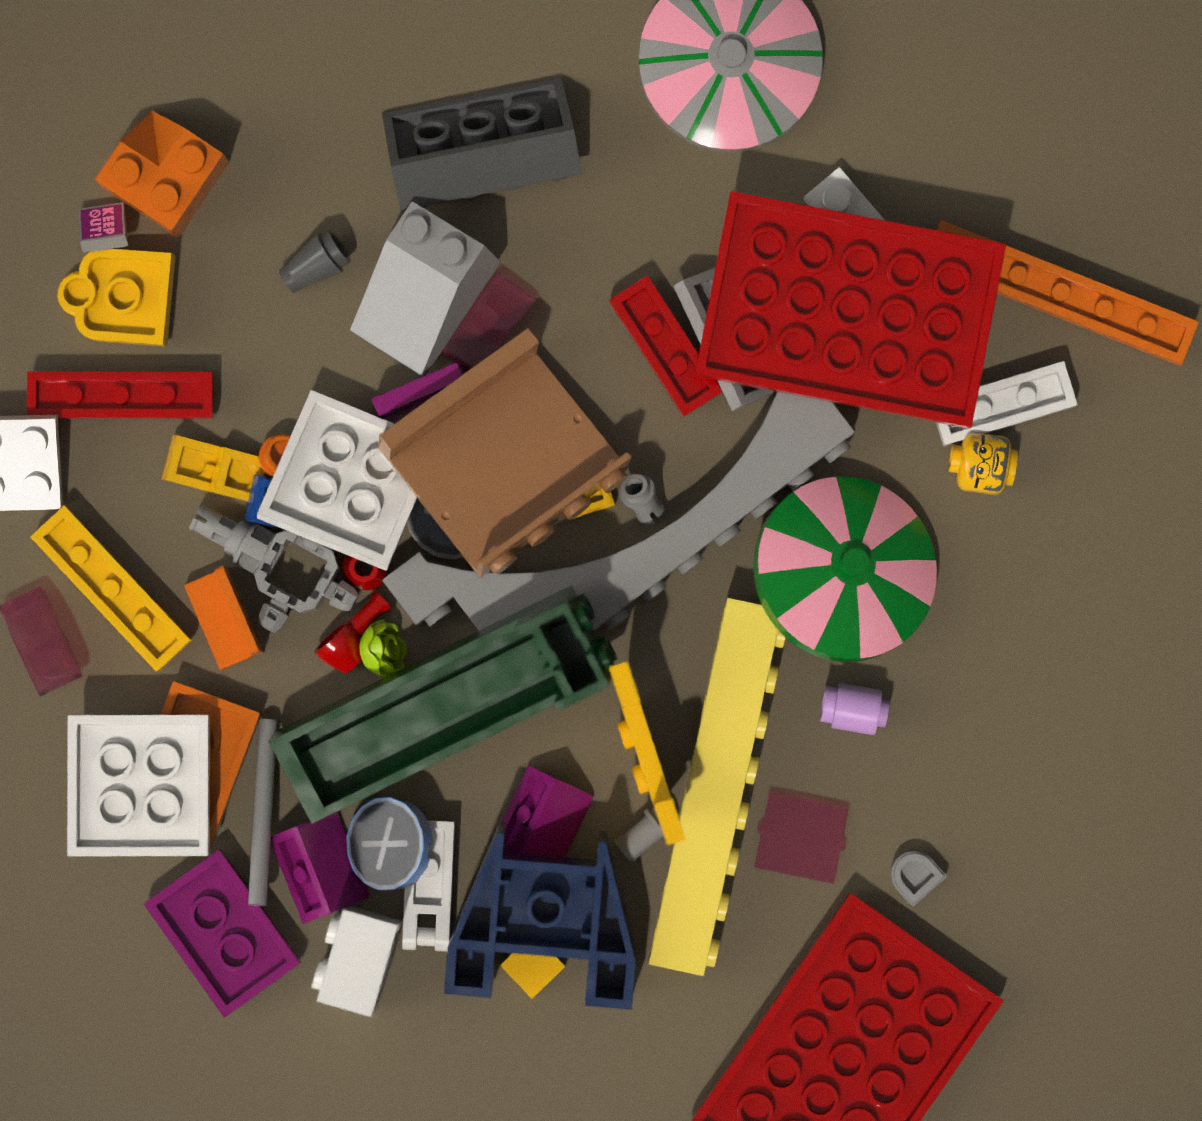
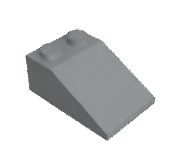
M411 202L385 241L350 331L422 377L426 376L501 262L485 245L416 203Z

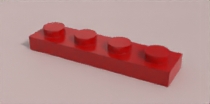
M27 371V415H58V419H214V373Z

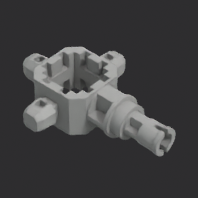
M204 503L197 510L196 514L205 518L207 523L193 518L189 530L195 531L224 547V553L234 558V564L254 574L258 590L272 597L269 604H263L258 615V625L276 633L283 628L290 617L286 614L289 607L301 614H306L319 610L325 598L330 600L329 605L342 611H351L359 597L357 590L343 580L340 583L335 582L341 567L337 553L289 531L276 534L255 522L252 525L243 520L236 523L209 508ZM290 542L327 561L322 576L306 602L269 583L273 569Z

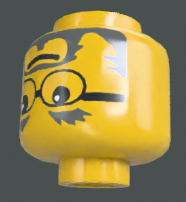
M971 432L962 440L961 446L952 445L948 472L957 473V484L961 490L999 495L1006 485L1012 486L1014 483L1018 450L1011 449V443L1005 436Z

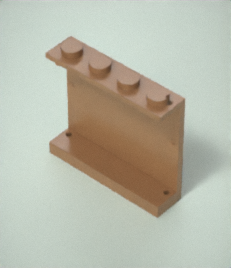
M528 328L379 435L378 449L480 578L491 570L494 574L504 571L517 559L514 554L527 543L532 548L539 545L554 532L552 528L554 523L564 516L568 520L574 519L590 506L591 502L588 498L601 489L605 493L612 491L628 477L625 471L629 466L631 456L627 452L621 457L617 455L537 355L539 341Z

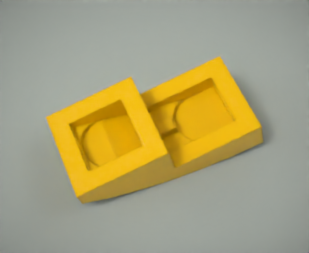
M173 435L161 479L248 502L254 475L264 477L265 473L260 467L258 456Z

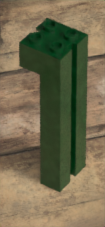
M570 585L275 731L269 740V744L311 823L317 822L553 705H556L558 711H561L610 687L612 676L609 667L614 666L613 662L617 660V656L606 635L598 637L592 629L594 627L592 620L596 619V615L586 595L582 593L577 596L573 586Z

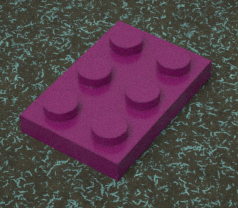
M219 849L143 905L225 1018L295 968L301 961L263 907L248 905L249 887L222 849Z

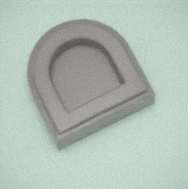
M907 851L900 854L894 860L890 869V878L893 886L911 907H914L947 877L928 855L919 851Z

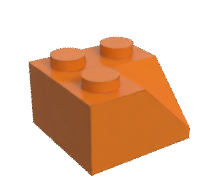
M151 111L119 142L94 180L104 190L179 238L229 161L222 152L186 128Z

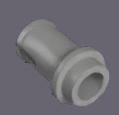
M633 474L623 480L619 497L627 508L634 511L640 523L654 525L655 522L650 513L654 512L659 521L665 514L664 504L656 496L654 482L648 476Z
M646 808L643 818L620 837L614 839L617 847L632 863L664 837L654 808L652 810Z

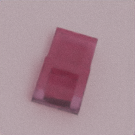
M499 272L474 302L469 313L464 317L441 353L454 363L457 362L458 366L466 372L502 347L536 300Z
M41 586L0 605V611L11 637L40 696L83 677L69 641L61 631L48 596Z

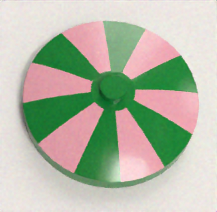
M848 476L828 477L812 481L793 491L772 510L759 532L754 550L753 573L756 591L763 609L773 625L798 648L819 658L831 661H865L881 656L899 646L919 628L931 607L937 583L936 557L930 536L922 521L913 509L898 495L882 485L861 478Z

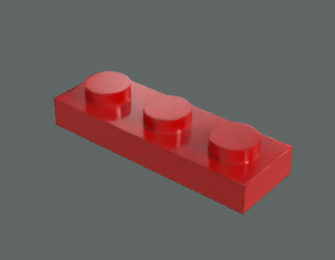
M648 275L609 299L611 307L683 418L722 394L723 391L716 380L695 376L699 354Z

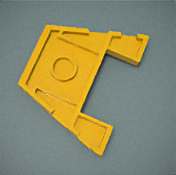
M628 662L611 666L609 669L625 718L624 721L618 722L617 726L625 750L634 747L639 765L633 766L631 769L639 793L649 792L667 845L685 840Z

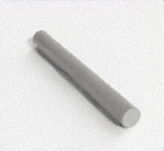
M259 719L248 896V905L267 906L275 753L269 744V740L274 732L277 731V720Z

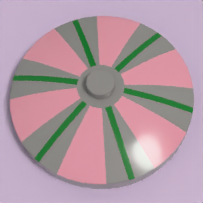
M659 0L644 26L639 48V73L642 87L650 106L658 118L672 132L687 142L701 148L720 152H741L756 149L770 144L789 132L810 107L819 86L823 66V51L819 30L812 14L802 0Z

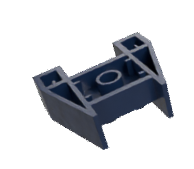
M499 823L450 936L447 949L444 994L491 998L496 952L587 959L589 961L585 1006L632 1010L636 949L607 832L599 831L597 860L504 852L506 823Z

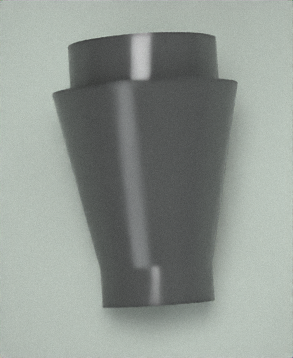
M332 231L324 235L317 233L286 266L279 270V273L287 287L295 293L303 287L344 272L343 266L350 262V257Z

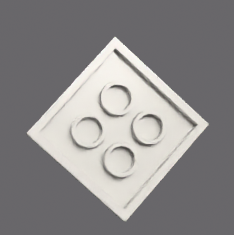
M311 390L257 512V519L387 571L417 500L415 494L378 449L379 435L394 425V423Z
M68 715L67 856L210 855V715Z

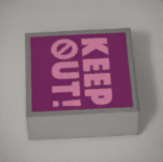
M124 202L78 209L79 242L83 253L128 246L127 212Z

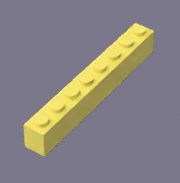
M727 598L725 602L679 815L685 840L673 843L648 959L649 965L704 976L706 966L715 967L720 940L712 939L715 921H725L730 894L722 893L725 875L734 876L740 849L732 847L735 829L744 831L749 810V803L741 802L745 783L754 785L759 763L758 757L751 756L755 738H764L769 712L761 711L765 692L773 694L779 667L771 665L774 647L783 649L786 638L773 625L763 606L731 598Z

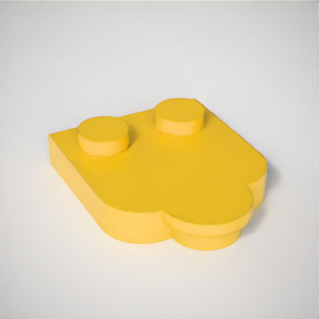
M106 249L89 252L82 259L79 271L68 274L61 281L58 288L59 304L64 311L75 316L78 330L91 340L167 347L176 255L166 252Z

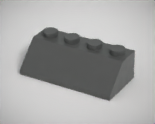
M562 77L382 113L390 165L401 211L406 210L411 202L426 208L436 203L456 199H471L481 194L501 190H515L525 185L550 180L560 181L570 176L582 174L575 131Z

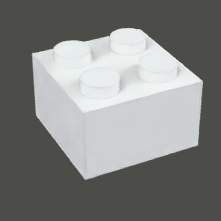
M351 905L343 909L342 914L336 913L333 915L325 939L326 943L333 944L329 959L323 958L322 961H319L312 988L320 990L317 1002L372 1017L377 1011L403 920Z

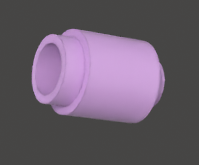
M839 682L837 687L826 685L820 712V722L830 723V728L875 735L877 727H886L890 701L882 699V690Z

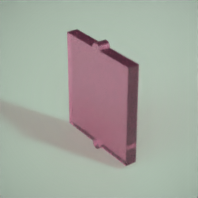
M769 792L763 824L757 827L760 839L754 868L834 884L840 851L846 848V844L842 840L849 809Z

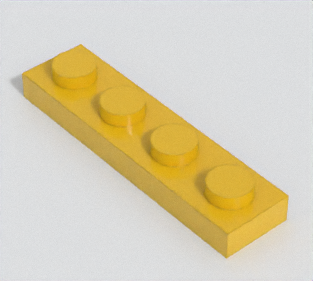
M67 506L61 507L30 536L156 672H160L192 642V639Z

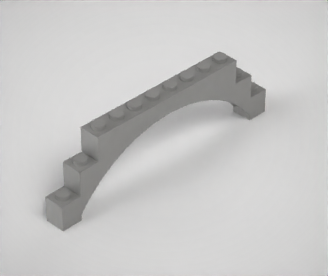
M777 392L761 428L743 456L722 481L684 516L644 541L613 555L578 566L533 573H487L481 578L475 571L460 570L427 562L422 554L418 552L382 581L415 625L419 626L426 621L429 627L433 626L452 611L448 603L455 599L478 630L488 627L572 585L577 596L582 593L586 595L594 610L596 619L592 620L594 626L592 629L595 631L603 625L609 632L630 616L629 612L625 609L628 605L639 597L646 604L667 588L662 580L677 569L681 575H684L704 560L699 551L713 541L718 547H721L741 531L736 523L750 513L755 519H758L774 507L778 502L773 495L786 485L792 491H795L811 479L815 474L810 467L825 457L830 464L849 450L851 445L847 439L855 431L832 402Z

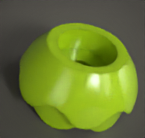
M384 619L372 623L363 633L359 643L360 655L365 667L382 677L405 668L403 660L407 654V645L399 637L398 625L386 623Z

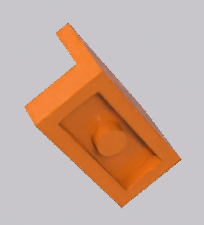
M220 566L214 569L215 572L184 585L221 671L264 653L228 567Z

